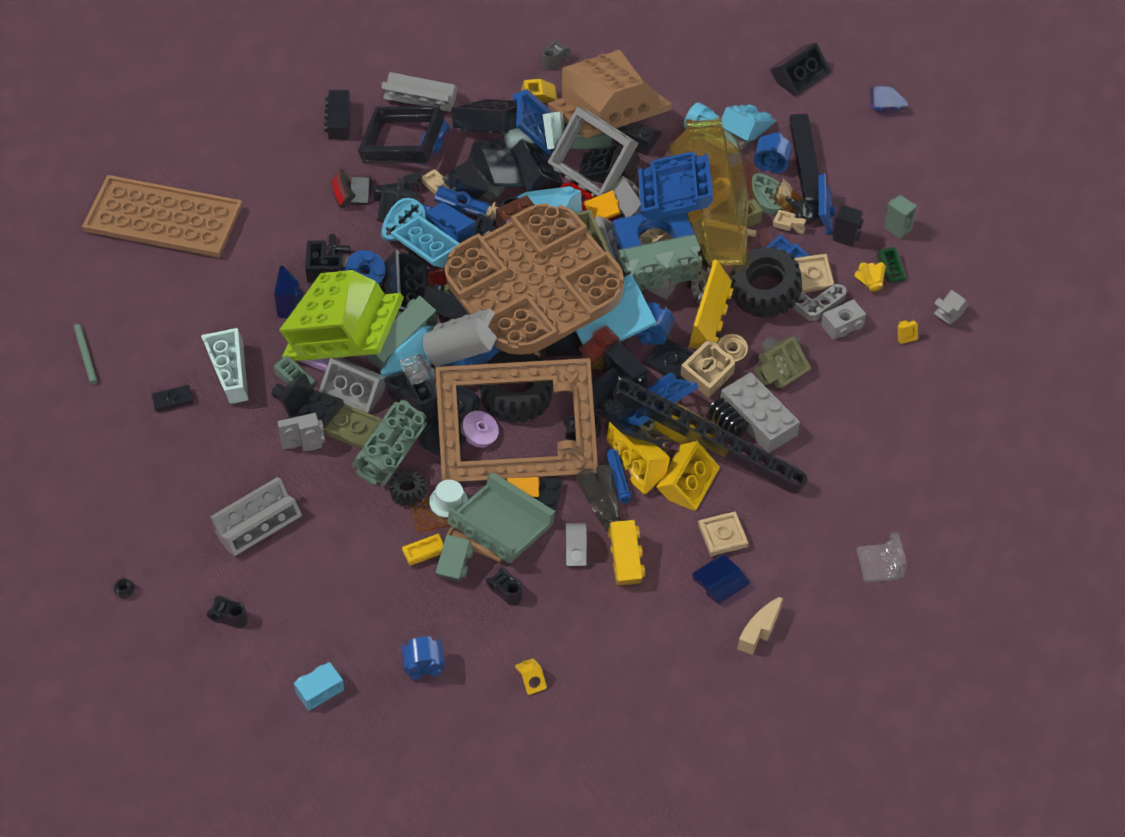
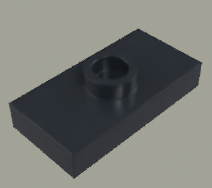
M189 385L151 393L156 412L193 403Z

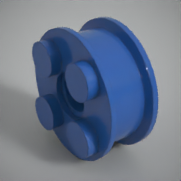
M367 250L353 253L348 258L344 271L353 270L376 281L379 286H381L386 272L385 264L381 257ZM361 270H365L369 274H363L361 273Z

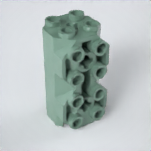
M692 234L618 250L620 258L618 264L622 269L623 277L631 274L640 291L659 288L664 284L663 281L666 278L672 284L695 280L702 269V257H698L700 246L696 236Z
M401 400L399 403L395 402L351 464L353 468L355 466L358 468L356 471L358 476L371 485H376L378 482L381 483L380 486L384 487L427 425L425 421L426 415L421 411H417L405 400Z

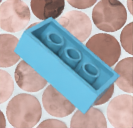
M420 215L390 232L394 238L433 266L444 269L449 253L460 244Z

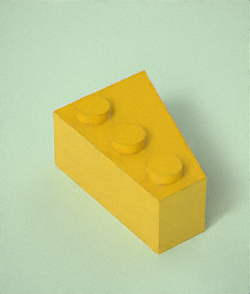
M635 520L611 522L608 537L611 538L612 546L610 549L611 554L613 553L616 584L618 586L641 583L642 577H645V567L640 564V557L643 556L642 546L638 545L637 538H640L639 526H635Z

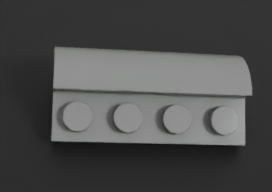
M389 72L387 82H382L381 87L385 92L383 99L418 106H440L441 110L449 112L455 103L458 90L454 84Z
M489 308L483 311L479 310L470 315H464L461 318L451 319L442 324L438 323L433 328V331L427 332L423 336V349L426 356L438 367L490 351L497 337L488 328V325L495 313Z
M276 477L210 516L221 543L231 554L236 556L301 517L302 514L295 499L287 494L282 480Z

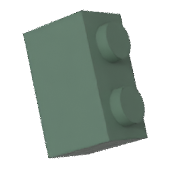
M899 195L895 199H891L887 205L888 210L885 216L884 228L901 239L912 230L917 206L902 195Z
M446 535L436 569L438 577L462 583V579L466 578L469 567L466 566L468 558L471 559L474 552V547H472L470 540Z

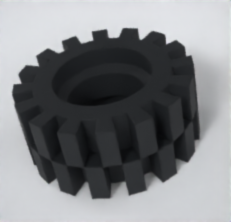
M405 470L402 471V474L396 473V477L393 476L392 481L390 480L392 500H395L396 504L400 502V506L403 507L404 504L410 507L411 503L415 506L417 501L421 503L422 498L424 499L426 494L423 476L421 474L418 475L417 471L413 474L412 470H409L408 473ZM405 486L415 487L409 491L401 490Z

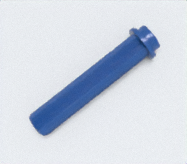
M612 448L606 452L617 489V499L621 503H628L631 501L632 492L629 491L618 452Z

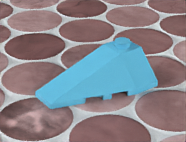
M573 187L529 191L517 197L521 198L528 195L535 205L549 203V206H565L574 213L582 211L581 191L573 189Z

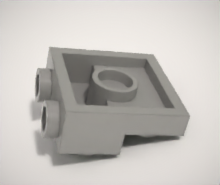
M316 413L277 421L283 450L293 449L298 446H302L303 452L322 448V443L325 442L322 420L317 419Z

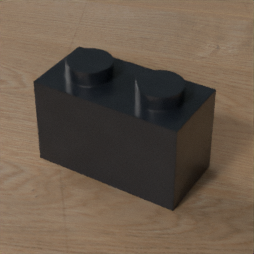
M842 205L836 217L833 241L853 247L856 241L859 242L862 235L860 230L864 224V219H862L863 211Z

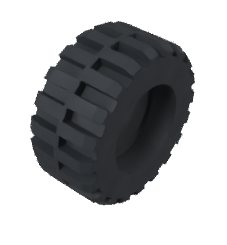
M763 246L758 250L754 248L750 250V253L743 254L741 260L738 259L735 262V267L732 268L731 285L734 299L744 312L748 314L751 312L752 316L758 317L760 315L762 318H768V316L777 317L780 313L785 314L788 312V308L792 309L801 297L802 278L797 260H794L793 255L787 254L781 248L780 250L772 246L770 248ZM763 275H775L782 279L778 286L768 290H761L751 286V283L756 278Z
M502 352L500 356L492 357V361L489 360L486 364L544 360L542 358L538 359V356L534 353L518 355ZM553 381L527 382L532 387L519 393L504 390L501 388L503 384L480 385L481 401L484 403L485 409L490 411L492 416H498L499 420H509L510 423H516V421L524 423L528 419L533 420L537 418V415H542L545 409L549 407L553 395Z

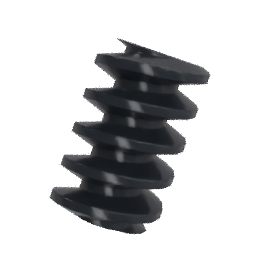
M718 398L710 405L707 412L708 416L718 427L737 437L741 436L748 429V421H744V417L739 416V412L730 407V404L725 402L724 398Z

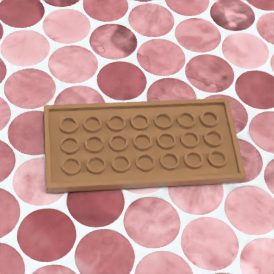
M107 175L82 225V229L84 232L220 258L243 204L242 200Z

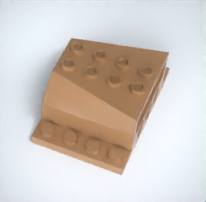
M621 50L601 54L598 57L585 59L582 62L563 67L562 99H556L548 103V108L553 113L563 111L564 122L567 125L576 108L581 107L589 110L615 128L672 110V104L641 78ZM585 120L578 133L586 139L604 132Z

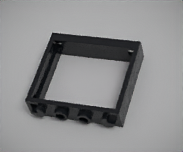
M440 106L376 107L358 150L363 164L428 163L444 121ZM430 122L421 146H375L384 123Z

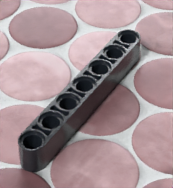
M790 114V131L803 201L806 200L808 203L818 207L819 169L808 114Z

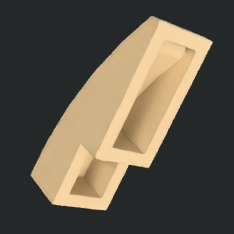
M778 597L768 603L749 621L739 638L738 650L753 655L759 639L768 641L781 610L783 598Z

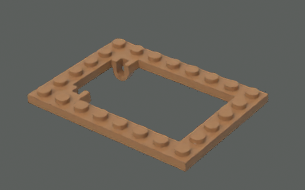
M590 358L435 367L442 481H487L488 476L492 472L505 480L507 478L598 474ZM553 381L554 394H559L561 391L573 393L576 441L566 440L557 442L558 456L460 461L456 386Z

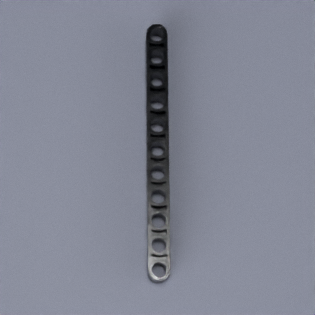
M622 378L617 382L613 390V397L618 402L694 442L698 441L700 445L791 493L800 492L807 483L806 473L629 379ZM619 388H623L627 392H622ZM637 397L642 398L644 401H639ZM654 406L659 407L661 411L656 410ZM671 415L678 417L679 420L672 418ZM689 425L695 426L696 429L691 428ZM706 434H711L713 438H709ZM724 443H728L730 447H726ZM741 452H745L748 456L742 455ZM758 461H762L765 466L761 465ZM776 470H779L782 475L778 474ZM793 479L798 480L800 484L795 483Z

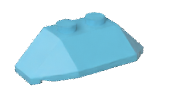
M430 324L420 327L402 343L388 359L386 366L381 369V375L389 377L417 365L424 372L433 364L424 352L423 336L425 333L433 331L435 325Z

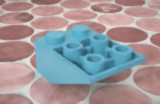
M741 104V106L726 107L719 126L750 141L759 137L776 120L771 118L772 115L762 111L761 113L757 111V107L751 104L747 106Z

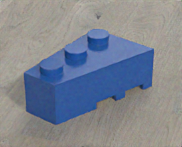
M444 202L426 211V220L459 243L469 235H476L475 221Z

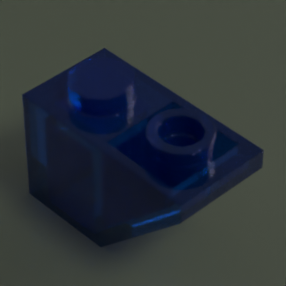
M891 86L870 87L871 108H876V111H885L886 107H893V110H903V106H908V102Z

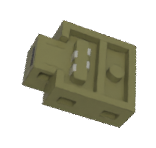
M791 336L760 354L758 357L762 364L756 367L754 371L763 385L773 382L777 389L792 382L809 371L811 367L794 336Z

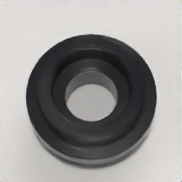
M127 578L119 579L114 585V593L120 598L131 596L135 589L133 582Z

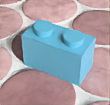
M328 662L325 665L318 666L310 674L299 677L294 682V688L299 699L307 710L310 711L344 691L343 679L332 664Z

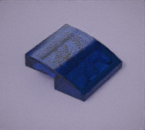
M724 554L692 573L693 580L705 588L706 595L718 604L750 584V580L741 569Z

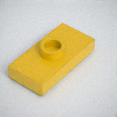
M438 533L403 546L402 552L409 566L441 555L444 543Z

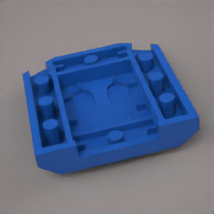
M687 152L654 160L650 163L651 166L643 171L640 168L638 175L643 217L656 220L707 208L714 201L708 154L704 153L705 156H697L695 152Z

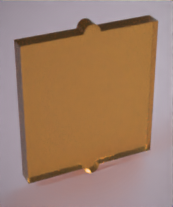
M783 178L780 180L779 186L776 187L777 191L773 199L784 211L795 213L798 210L794 209L786 201L785 197L788 196L796 201H803V198Z

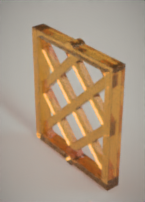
M430 498L422 499L421 503L424 504L421 508L414 506L413 503L410 504L416 533L449 526L447 518L443 520L439 516L431 514L433 512L431 509L429 512L423 510L426 505L430 507V503H428ZM420 512L426 514L424 519L418 517ZM429 516L434 518L432 523L426 521ZM437 520L443 523L439 525H434ZM424 523L429 525V527L420 528Z

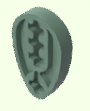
M762 173L753 175L751 183L752 197L763 212L769 215H777L778 210L787 211L790 203L786 201L785 197H790L789 191L772 177Z

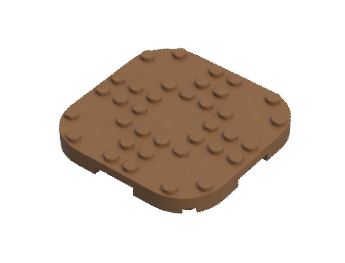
M549 203L530 206L511 216V222L484 236L477 234L458 244L449 253L448 261L445 265L448 287L469 315L489 308L495 313L488 325V328L497 337L493 345L510 354H532L544 349L611 312L620 303L624 294V277L619 264L608 251L604 252L592 238L582 220L571 209L562 205L555 207L549 206Z

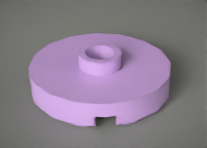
M482 411L470 412L461 423L462 435L467 438L466 441L475 447L484 448L493 444L499 434V428L495 419Z

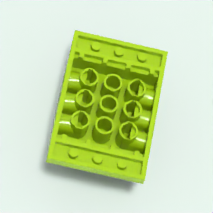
M353 270L320 273L279 330L288 342L282 358L287 355L294 361L380 354L404 297L401 293L384 294L376 281Z

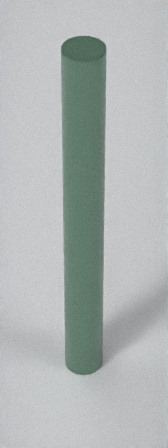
M75 324L74 331L90 384L94 385L98 381L81 325Z

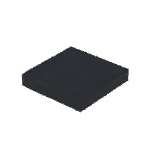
M667 338L666 342L660 344L645 361V366L663 376L668 373H674L676 379H680L682 377L681 365L694 352Z

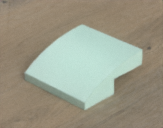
M563 111L543 114L547 149H554L565 131Z

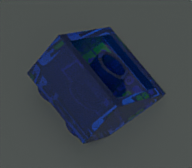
M284 266L279 268L274 292L278 318H288L303 298V289H300L299 281Z

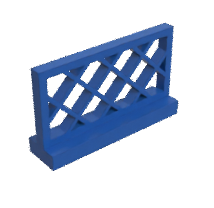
M528 89L514 94L513 101L517 104L516 127L551 157L554 149H547L543 114L553 112Z
M668 373L646 387V389L673 403L699 388L697 382L676 379L674 373ZM654 406L656 410L661 411L659 407ZM633 411L619 422L641 426L651 418Z

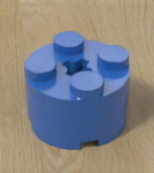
M778 132L762 136L758 139L754 164L764 172L770 170L772 174L782 173L788 166L792 145Z
M647 303L657 324L636 335L644 345L664 344L674 326L675 317L666 307L663 310L659 308L660 305L657 303Z
M418 637L409 640V644L406 646L404 644L401 645L404 673L409 675L411 680L420 679L422 675L426 674L440 676L443 673L445 659L441 639L437 638V641H433L432 637Z

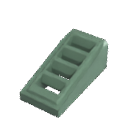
M287 355L274 365L275 375L287 384L303 373L307 375L311 386L315 383V380Z

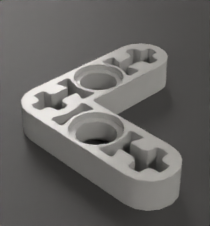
M835 284L813 300L804 292H801L800 299L804 302L796 303L793 309L808 321H816L823 316V313L843 302L847 290L845 286ZM827 300L830 304L823 305L820 301Z

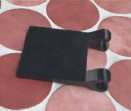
M616 420L611 421V424L622 434L656 444L664 452L668 450L666 447H663L664 442L671 443L668 438L661 437L655 439L653 437L656 433L661 435L659 430L644 431L641 428Z

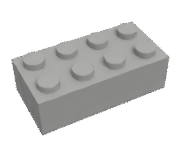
M751 372L721 390L720 398H724L725 402L730 404V407L739 412V416L744 417V421H748L749 427L746 431L766 452L770 453L798 436L800 421Z

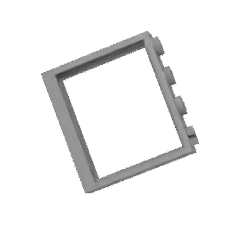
M577 107L548 163L553 166L555 171L563 172L568 180L578 182L580 188L590 190L592 192L591 195L597 197L609 192L618 182L638 142L589 110ZM585 120L624 145L602 188L563 163L579 132V128Z

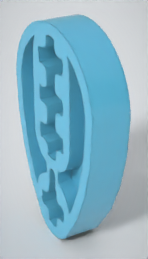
M403 198L397 201L388 212L382 224V239L387 242L398 241L392 235L387 236V230L390 231L394 227L397 229L419 215L425 219V210L421 203L412 198ZM412 208H417V211L413 212L404 223H398L399 219L404 218L405 213L408 214Z

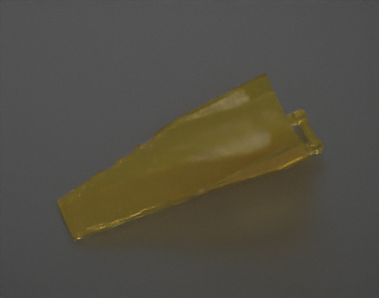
M722 118L700 121L686 119V130L669 146V157L687 152H695L697 156H705L704 153L708 154L714 201L707 208L686 213L694 235L709 266L713 265L714 259L718 260L721 266L746 264L748 193L739 143L722 126Z

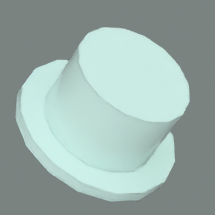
M444 480L437 485L436 490L431 494L429 505L437 516L448 519L449 509L457 510L468 501V497L463 491L461 484L457 481Z

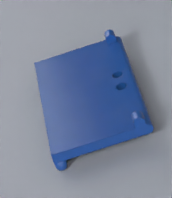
M826 174L818 175L819 216L827 229L825 234L832 235V215H835V206H832V193L826 183Z

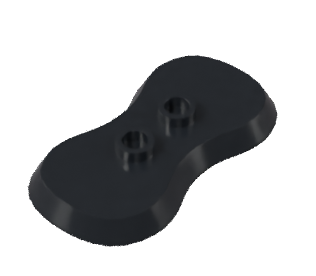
M456 386L459 444L461 448L465 441V436L461 433V423L467 414L478 410L480 400L474 391ZM438 416L433 418L420 433L422 446L436 454H440Z

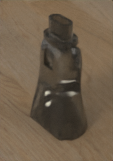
M609 465L599 466L596 468L595 473L591 468L582 470L577 474L576 481L587 498L594 515L600 521V524L604 526L605 531L608 532L610 523L620 520V508L612 467Z

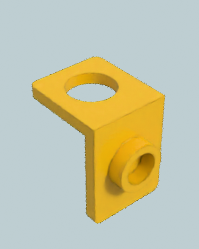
M535 659L525 660L515 665L516 670L522 675L528 695L547 688L542 668ZM532 677H539L540 684L535 688L530 687V679Z

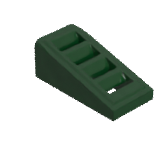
M892 247L879 250L876 256L879 263L882 262L886 265L884 275L888 283L905 281L906 276L897 248ZM899 274V277L892 278L891 275Z

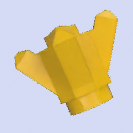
M882 262L876 265L874 263H860L859 270L855 272L854 276L869 288V291L880 290L883 288L886 265Z

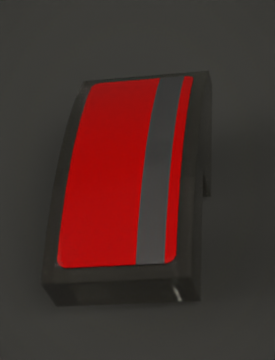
M340 169L331 180L332 191L340 208H345L354 198L349 188L351 181L344 169Z

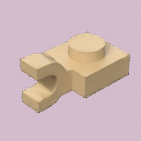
M778 210L773 221V227L788 231L794 228L796 232L804 234L806 219H798L794 213Z

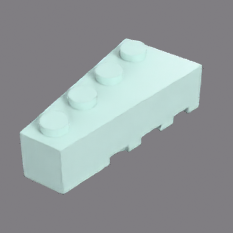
M238 328L201 335L229 403L248 401L244 346Z

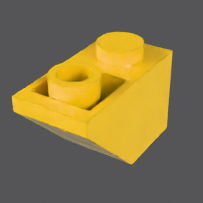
M542 79L523 81L521 91L528 89L542 103H549L557 99L554 84Z

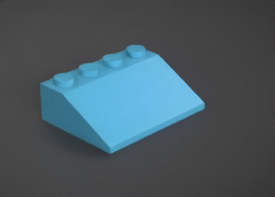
M630 274L624 277V294L620 303L611 312L575 332L590 357L614 343L621 342L657 323L638 285Z

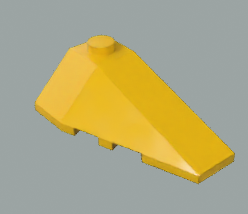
M609 422L606 437L608 443L613 450H617L618 455L623 460L622 466L624 470H629L632 475L630 480L633 485L643 494H647L667 474L670 457L650 442L622 434Z

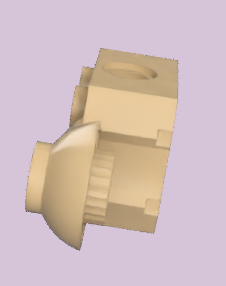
M735 334L725 335L719 340L718 344L706 341L681 365V376L687 381L697 382L699 386L697 389L710 398L734 374L735 362L740 361L747 354V342L743 337Z

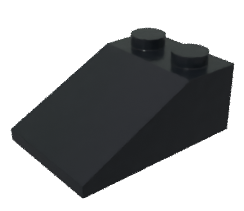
M501 140L474 141L468 160L471 159L475 167L493 186L524 185L512 150L505 142Z

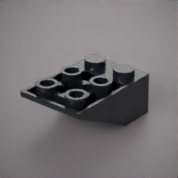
M624 145L585 152L579 173L590 181L604 183ZM636 151L633 152L620 178L624 176L631 182L634 180L640 158Z

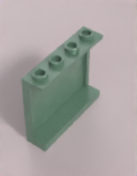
M492 472L488 476L487 484L457 510L449 509L447 523L481 544L484 548L495 553L501 559L511 563L553 525L555 511Z

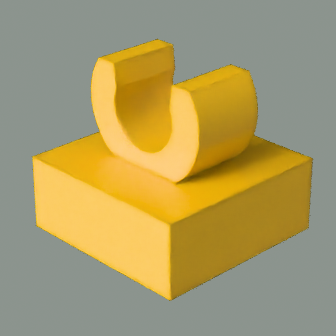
M915 320L899 322L898 341L900 344L918 340V324Z

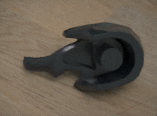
M788 196L785 197L786 201L794 209L798 210L794 213L798 219H806L805 224H811L818 218L816 206L808 203L806 200L796 201Z

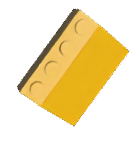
M715 259L690 339L689 348L696 350L706 341H712L717 344L719 338L715 336L717 331L721 332L724 322L721 321V316H726L729 306L725 303L727 299H731L733 288H730L731 279L718 260Z

